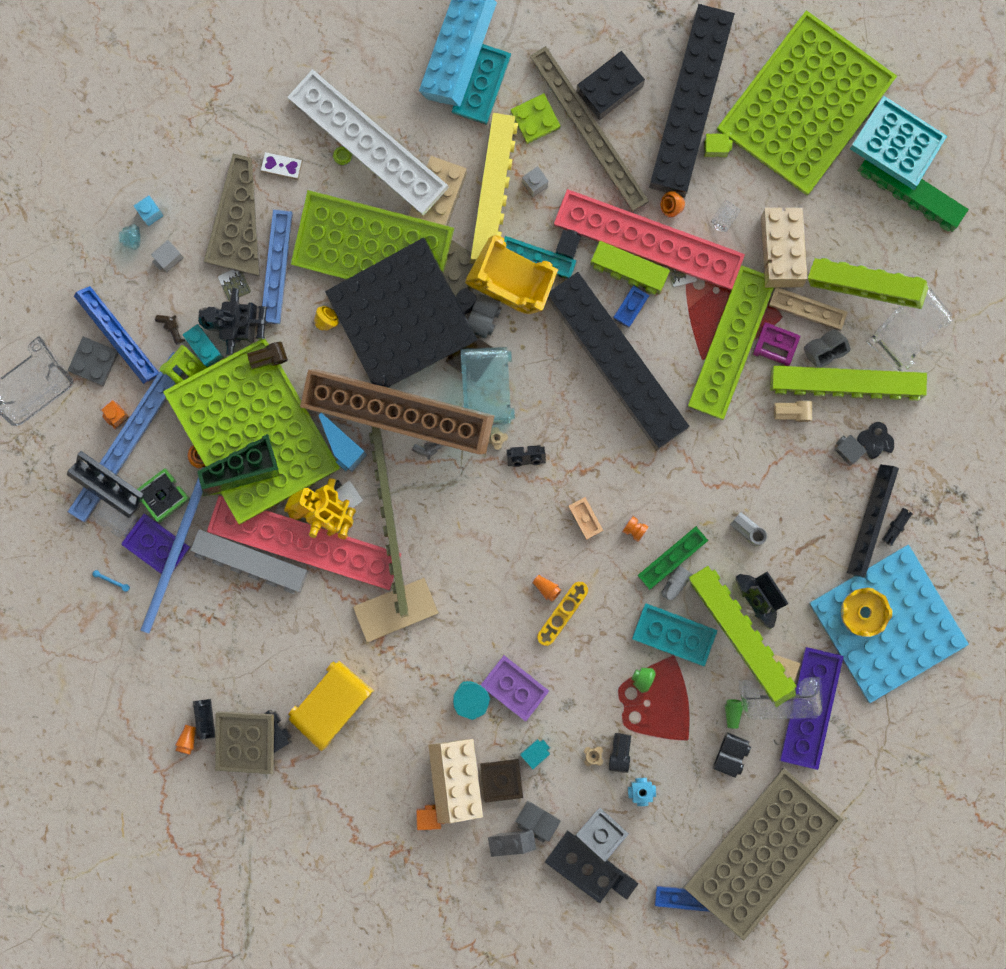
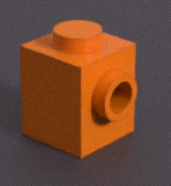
M435 804L425 805V808L416 810L417 830L441 829V824H445L437 822Z

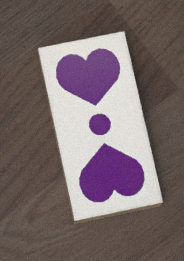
M265 152L261 172L298 180L302 160Z

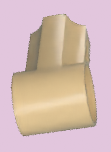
M812 401L775 403L774 419L810 422L812 421Z

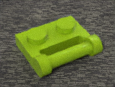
M181 345L172 357L161 365L159 370L178 384L184 380L172 370L175 365L188 377L199 373L207 367L184 345Z

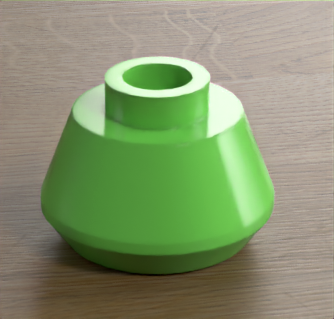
M641 667L640 670H635L631 680L634 681L633 685L641 693H645L652 685L656 673L652 668Z

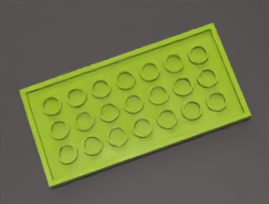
M307 190L291 265L348 279L424 237L444 273L454 227Z

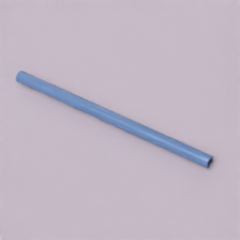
M199 478L195 484L140 631L150 633L201 499L203 492Z

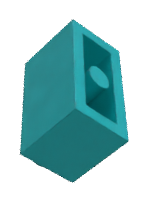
M196 324L182 334L207 368L224 358L199 324Z

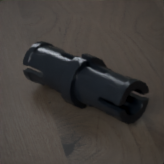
M902 508L896 519L891 521V527L881 540L883 542L886 541V544L892 546L900 532L903 533L905 530L904 526L913 513L908 512L906 508Z

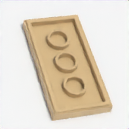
M425 578L405 585L408 617L401 618L400 613H396L394 602L398 601L397 594H393V591L353 607L367 643L439 614Z

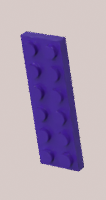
M804 648L796 684L797 687L795 688L796 695L793 697L779 761L816 770L819 769L844 656L813 648Z

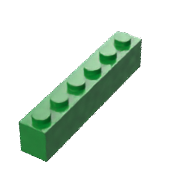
M866 159L857 170L863 178L873 180L880 189L888 190L894 198L908 203L911 209L919 210L924 214L925 218L930 221H936L945 231L953 232L969 210L923 179L913 190Z

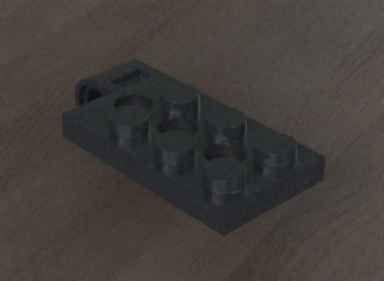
M567 830L544 862L598 903H601L611 888L628 900L639 883L609 860H606L604 864L600 862L574 838V834ZM573 852L577 855L575 863L567 862L566 856L568 853ZM585 864H590L593 867V872L590 875H585L582 872V867ZM601 876H606L609 879V883L605 887L598 885V879Z

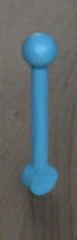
M95 570L92 573L93 577H99L118 587H121L122 590L125 592L130 590V586L128 584L123 585L113 579H110L100 574L98 570Z

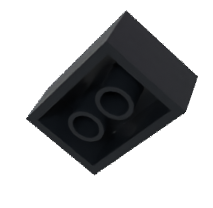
M620 51L577 84L576 92L596 117L601 120L644 86L645 79L626 55Z

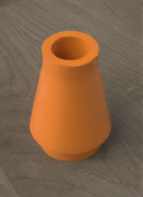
M538 575L532 582L545 599L551 602L561 592L559 585L541 575Z
M184 726L175 744L177 746L175 751L191 755V751H194L196 727Z

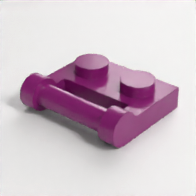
M765 322L752 355L757 357L760 355L781 363L783 366H790L801 336ZM763 343L788 352V354L784 357L762 348Z

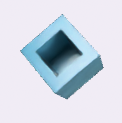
M149 195L134 205L148 226L164 216Z

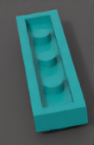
M508 236L504 237L507 249L534 263L550 262L553 264L552 267L558 269L556 274L567 279L572 276L577 260Z

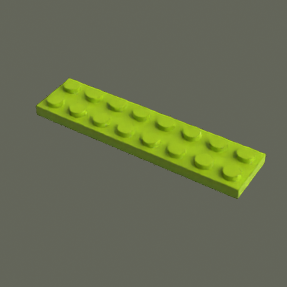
M741 265L687 407L724 420L773 288H765L764 273Z

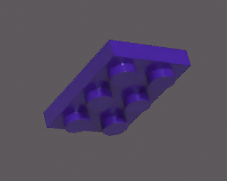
M144 513L121 545L162 574L176 536ZM186 543L182 546L174 570L191 549Z

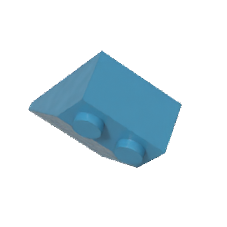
M320 413L319 418L334 456L338 459L336 463L343 470L347 471L349 469L353 472L367 454L326 416Z

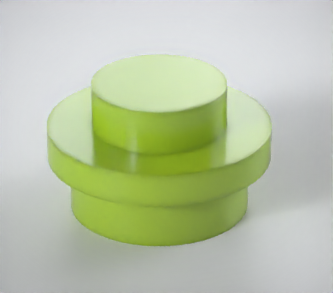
M340 146L335 149L333 158L337 164L347 165L352 159V154L345 147Z

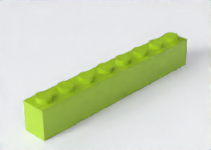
M773 366L771 368L770 391H775L777 395H786L787 392H794V395L798 396L813 393V396L819 397L825 396V394H832V397H844L845 394L852 395V398H863V395L871 396V399H882V396H889L890 400H901L902 397H909L910 401H920L921 398L927 395V373Z
M706 566L689 577L690 584L777 708L796 695L795 688L797 686L791 677L787 678L783 673L785 668L781 662L778 661L776 663L771 648L764 646L762 643L763 637L759 631L752 629L751 625L753 624L747 615L743 616L740 612L742 608L736 599L734 601L729 596L731 592L728 587L721 585L719 582L721 578L716 570L712 571L709 566Z

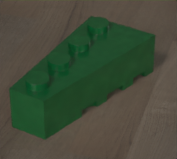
M266 434L261 439L247 444L246 447L239 451L232 452L226 458L197 471L203 496L277 477L279 476V469L269 435Z

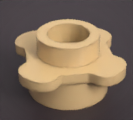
M498 427L492 428L488 444L490 443L494 446V449L499 450L503 442L508 440V435L500 432Z
M599 746L596 748L586 747L584 749L586 754L585 765L597 764L601 766L603 764L601 755L603 749Z

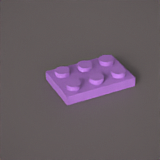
M503 655L481 684L487 692L525 722L549 692L547 688L505 655Z

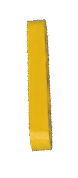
M578 581L571 586L537 635L538 642L541 645L548 646L554 642L588 593V587L584 582ZM582 585L584 587L583 591L585 593H580L577 596V599H580V601L577 603L573 598L568 597V595L570 593L574 595L576 593V589H574L575 586L579 587ZM566 600L573 602L574 608L572 611H565L563 609V603ZM554 616L562 618L563 623L560 627L552 625V618ZM549 624L552 629L557 630V633L554 634L552 632L550 634V642H542L543 637L541 634L548 632L549 629L546 626Z

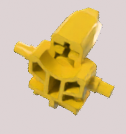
M329 478L327 485L317 489L315 492L309 488L296 492L289 497L285 505L284 512H288L291 519L299 520L303 517L306 518V521L311 525L309 536L312 538H316L318 531L323 527L328 530V536L340 530L338 537L340 539H347L348 530L353 526L352 519L356 510L348 507L349 500L341 501L338 499V492L334 490L336 480L333 478Z

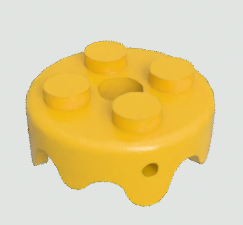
M861 588L854 590L844 599L841 606V618L851 633L862 637H871L885 630L889 620L892 618V609L885 595L873 588ZM861 608H869L870 615L868 618L861 616Z

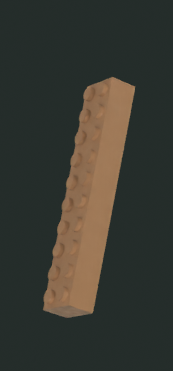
M309 369L307 372L300 407L479 455L485 454L487 451L495 416L317 369Z

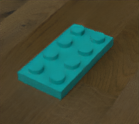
M482 44L461 106L453 105L452 114L485 125L488 124L511 58V53Z
M645 603L632 640L705 667L718 630Z

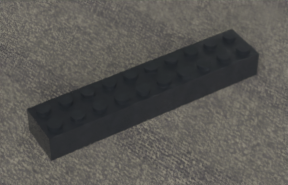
M698 4L651 177L650 189L666 193L674 191L682 197H686L735 13Z
M576 272L549 292L547 299L656 451L690 427L579 272Z

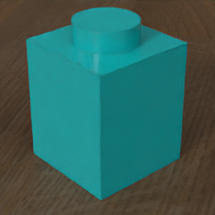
M536 739L520 755L534 769L550 755L548 751L550 747L544 740L539 741Z

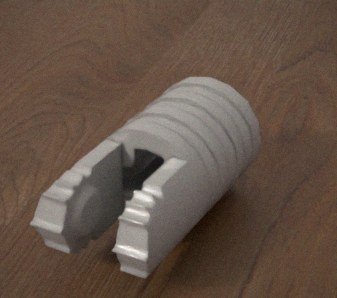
M679 565L664 589H662V596L668 600H674L686 586L687 582H689V577L692 574Z

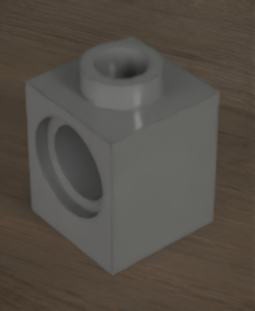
M851 434L847 437L843 435L836 442L838 446L834 449L849 466L853 465L867 451Z

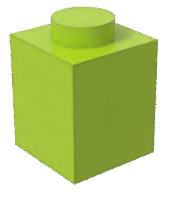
M706 133L704 138V157H727L729 151H732V140H729V134Z

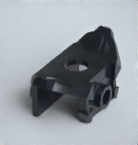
M768 571L756 578L750 575H737L735 580L742 597H745L756 614L754 616L768 629H772L777 619V610L789 604Z

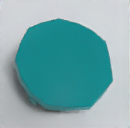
M472 681L462 682L453 695V705L457 714L471 720L486 714L490 702L486 689Z

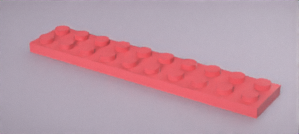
M569 189L565 193L554 222L556 227L574 230L578 232V235L597 242L602 241L635 256L730 291L733 289L745 254Z
M218 496L207 529L208 533L387 590L391 589L394 575H390L389 564L392 563L391 556H387L385 548L348 536L347 539H340L338 533L328 536V530L320 528L316 538H312L309 536L310 524L270 511H264L239 525L224 498Z

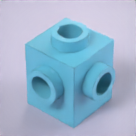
M635 778V781L631 782V787H628V798H632V802L637 803V806H648L649 802H653V797H656V786L652 785L650 780L647 781V778ZM641 789L646 790L645 796L639 795Z

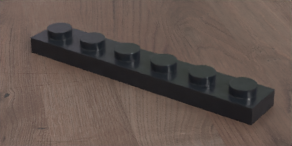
M883 464L879 466L847 574L862 578L866 577L899 468Z

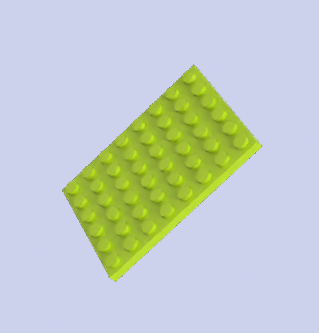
M806 10L716 130L722 134H729V139L808 196L896 79L897 75Z
M266 339L258 340L163 391L205 467L226 458L234 451H239L246 447L247 444L261 439L262 436L269 435L279 469V476L220 492L239 525L288 499L296 492L340 470L339 465L336 463L334 456L306 408L300 407L301 399L282 366L267 365L251 369L247 353L266 348L269 345Z

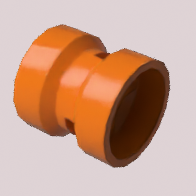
M632 516L622 532L627 535L631 533L633 539L639 542L649 526L641 523L638 524V519Z

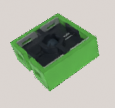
M166 468L137 489L144 494L142 503L159 523L190 500L180 486L177 487L175 485L177 481Z

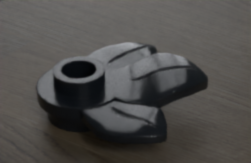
M882 422L872 423L867 430L861 431L857 437V441L862 446H865L866 453L870 459L877 458L883 450L888 453H892L894 450V439L887 433V427ZM880 428L881 433L876 435L875 430Z

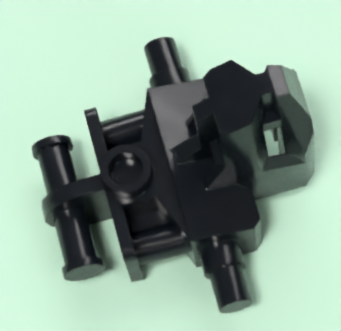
M232 288L230 302H223L221 309L217 307H204L199 310L198 322L203 328L219 332V338L226 342V355L234 354L236 342L240 343L241 340H247L250 343H254V338L265 340V326L268 324L266 321L268 307L258 306L259 314L258 319H256L257 305L249 302L248 305L240 304L239 289ZM255 326H257V336H256V337H255Z

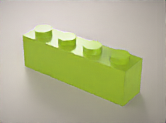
M599 241L590 263L595 271L610 273V276L616 280H621L622 278L628 281L629 285H634L637 288L638 286L643 287L647 293L656 295V293L660 295L670 272L669 269L602 241Z

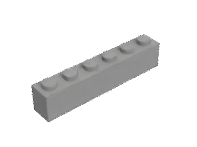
M200 529L190 550L195 552L194 556L203 560L206 557L213 559V564L221 567L224 564L231 566V571L239 574L245 571L249 573L248 577L258 581L261 577L267 580L266 584L277 587L278 584L285 587L284 591L295 594L296 591L301 592L309 572Z

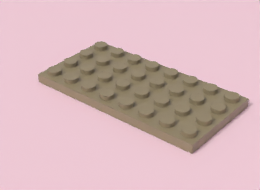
M782 768L683 888L744 941L839 827L843 819L790 772Z

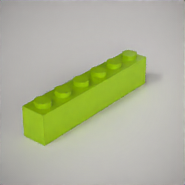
M815 258L808 275L810 287L922 309L928 292L927 280L916 276L913 278L902 273L893 274L882 269H868L862 265L852 266L846 262H832L827 258Z

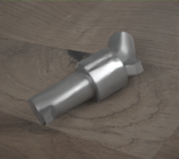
M425 443V448L415 444L412 451L426 456L430 460L431 456L436 454L437 450L444 445Z

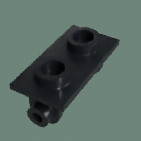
M527 446L528 452L524 453V447H510V449H507L508 466L520 467L522 465L546 463L545 446Z
M211 699L193 701L197 739L215 738Z

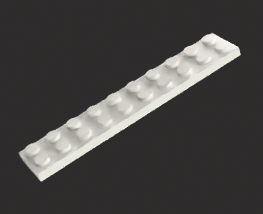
M313 69L288 96L291 102L423 216L449 188L444 181Z

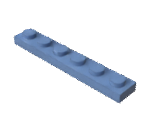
M273 210L262 303V306L268 307L266 321L270 324H280L292 211Z

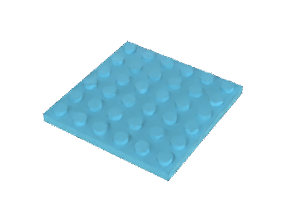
M909 545L904 546L869 567L865 578L854 576L809 603L838 653L844 656V663L868 703H872L969 645ZM861 588H873L885 595L892 609V618L889 620L885 630L871 637H862L851 633L841 618V606L844 599L854 590ZM863 607L860 610L863 618H868L870 615V610L867 607Z

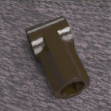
M274 342L267 345L266 348L247 353L252 370L267 365H280L288 361L283 342Z

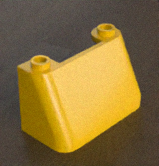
M494 235L489 237L467 275L465 284L518 312L533 314L543 311L558 269L552 267L553 264L548 261L534 263L507 249V244L501 236Z
M333 661L326 669L328 673L299 707L294 706L288 713L290 716L288 720L320 751L325 750L331 743V739L336 736L359 707L362 706L364 701L375 691L341 661L337 663Z

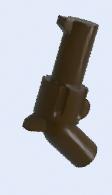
M156 315L155 321L165 323L163 328L171 332L176 345L185 341V339H181L178 332L179 327L176 322V315L172 317Z

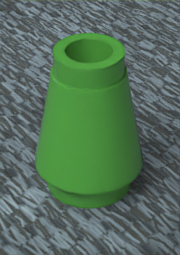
M728 699L724 705L727 728L738 729L744 706L741 700Z

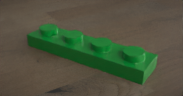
M695 526L637 576L650 590L709 540Z

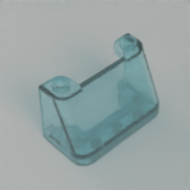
M507 347L461 349L464 408L495 415L493 425L510 424L511 420L515 419L514 408L510 407L508 362H512L511 351H507Z

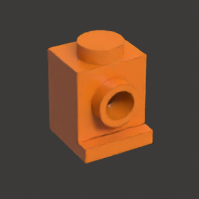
M114 400L101 409L104 413L102 417L114 429H117L129 418L128 414Z

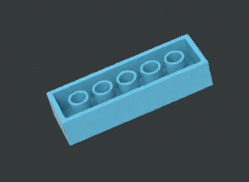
M451 0L419 92L427 100L461 106L497 4L495 0Z

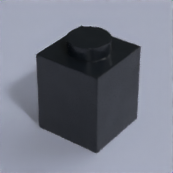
M571 229L563 230L555 253L574 259L581 240L578 232Z

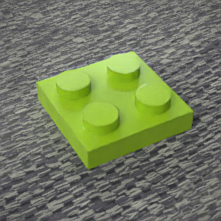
M544 93L510 109L527 144L561 128Z

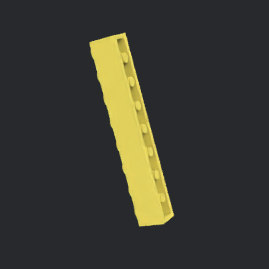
M493 113L470 264L475 263L489 237L494 235L501 236L502 232H498L499 225H503L504 220L501 208L502 206L506 207L507 195H504V188L508 189L510 177H506L507 170L511 171L513 159H509L510 152L514 153L515 147L512 135L517 134L518 123H514L515 116Z

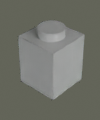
M538 166L522 177V183L532 197L548 188L549 181Z
M169 240L151 254L155 259L152 261L159 270L163 268L166 272L184 258Z

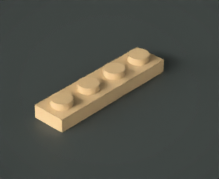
M774 288L769 303L770 307L839 331L842 330L848 313L847 311L781 288Z

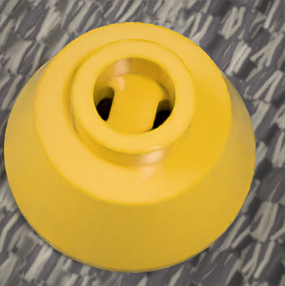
M321 306L316 309L314 322L319 330L328 331L338 325L339 318L333 309Z

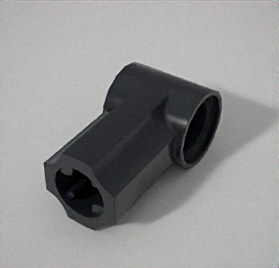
M614 734L609 771L629 772L631 735Z

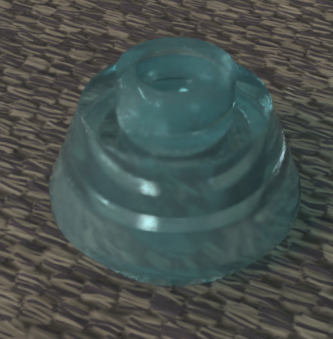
M136 224L126 226L119 232V241L123 243L124 247L133 250L140 247V229Z

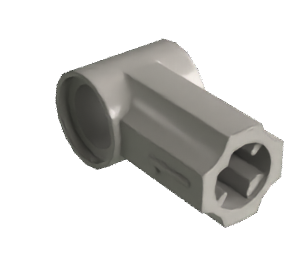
M742 512L730 524L754 546H761L767 539L766 531L757 526ZM754 532L762 534L763 539L761 542L754 541Z

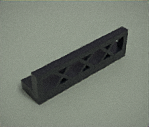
M83 451L77 454L76 463L67 471V476L124 516L130 518L141 506L144 494Z

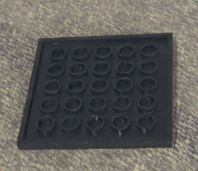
M424 237L325 291L371 383L389 388L478 341Z

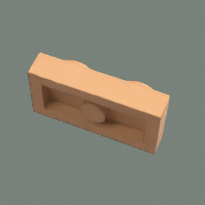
M586 497L568 506L586 540L604 531Z

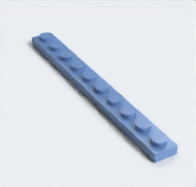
M175 365V367L172 369V370L175 371L180 377H181V376L183 375V373H184V372L181 371L176 365ZM159 372L101 460L100 464L114 474H118L167 398L163 391L176 385L168 375ZM83 487L68 512L79 520L86 522L100 501V498Z

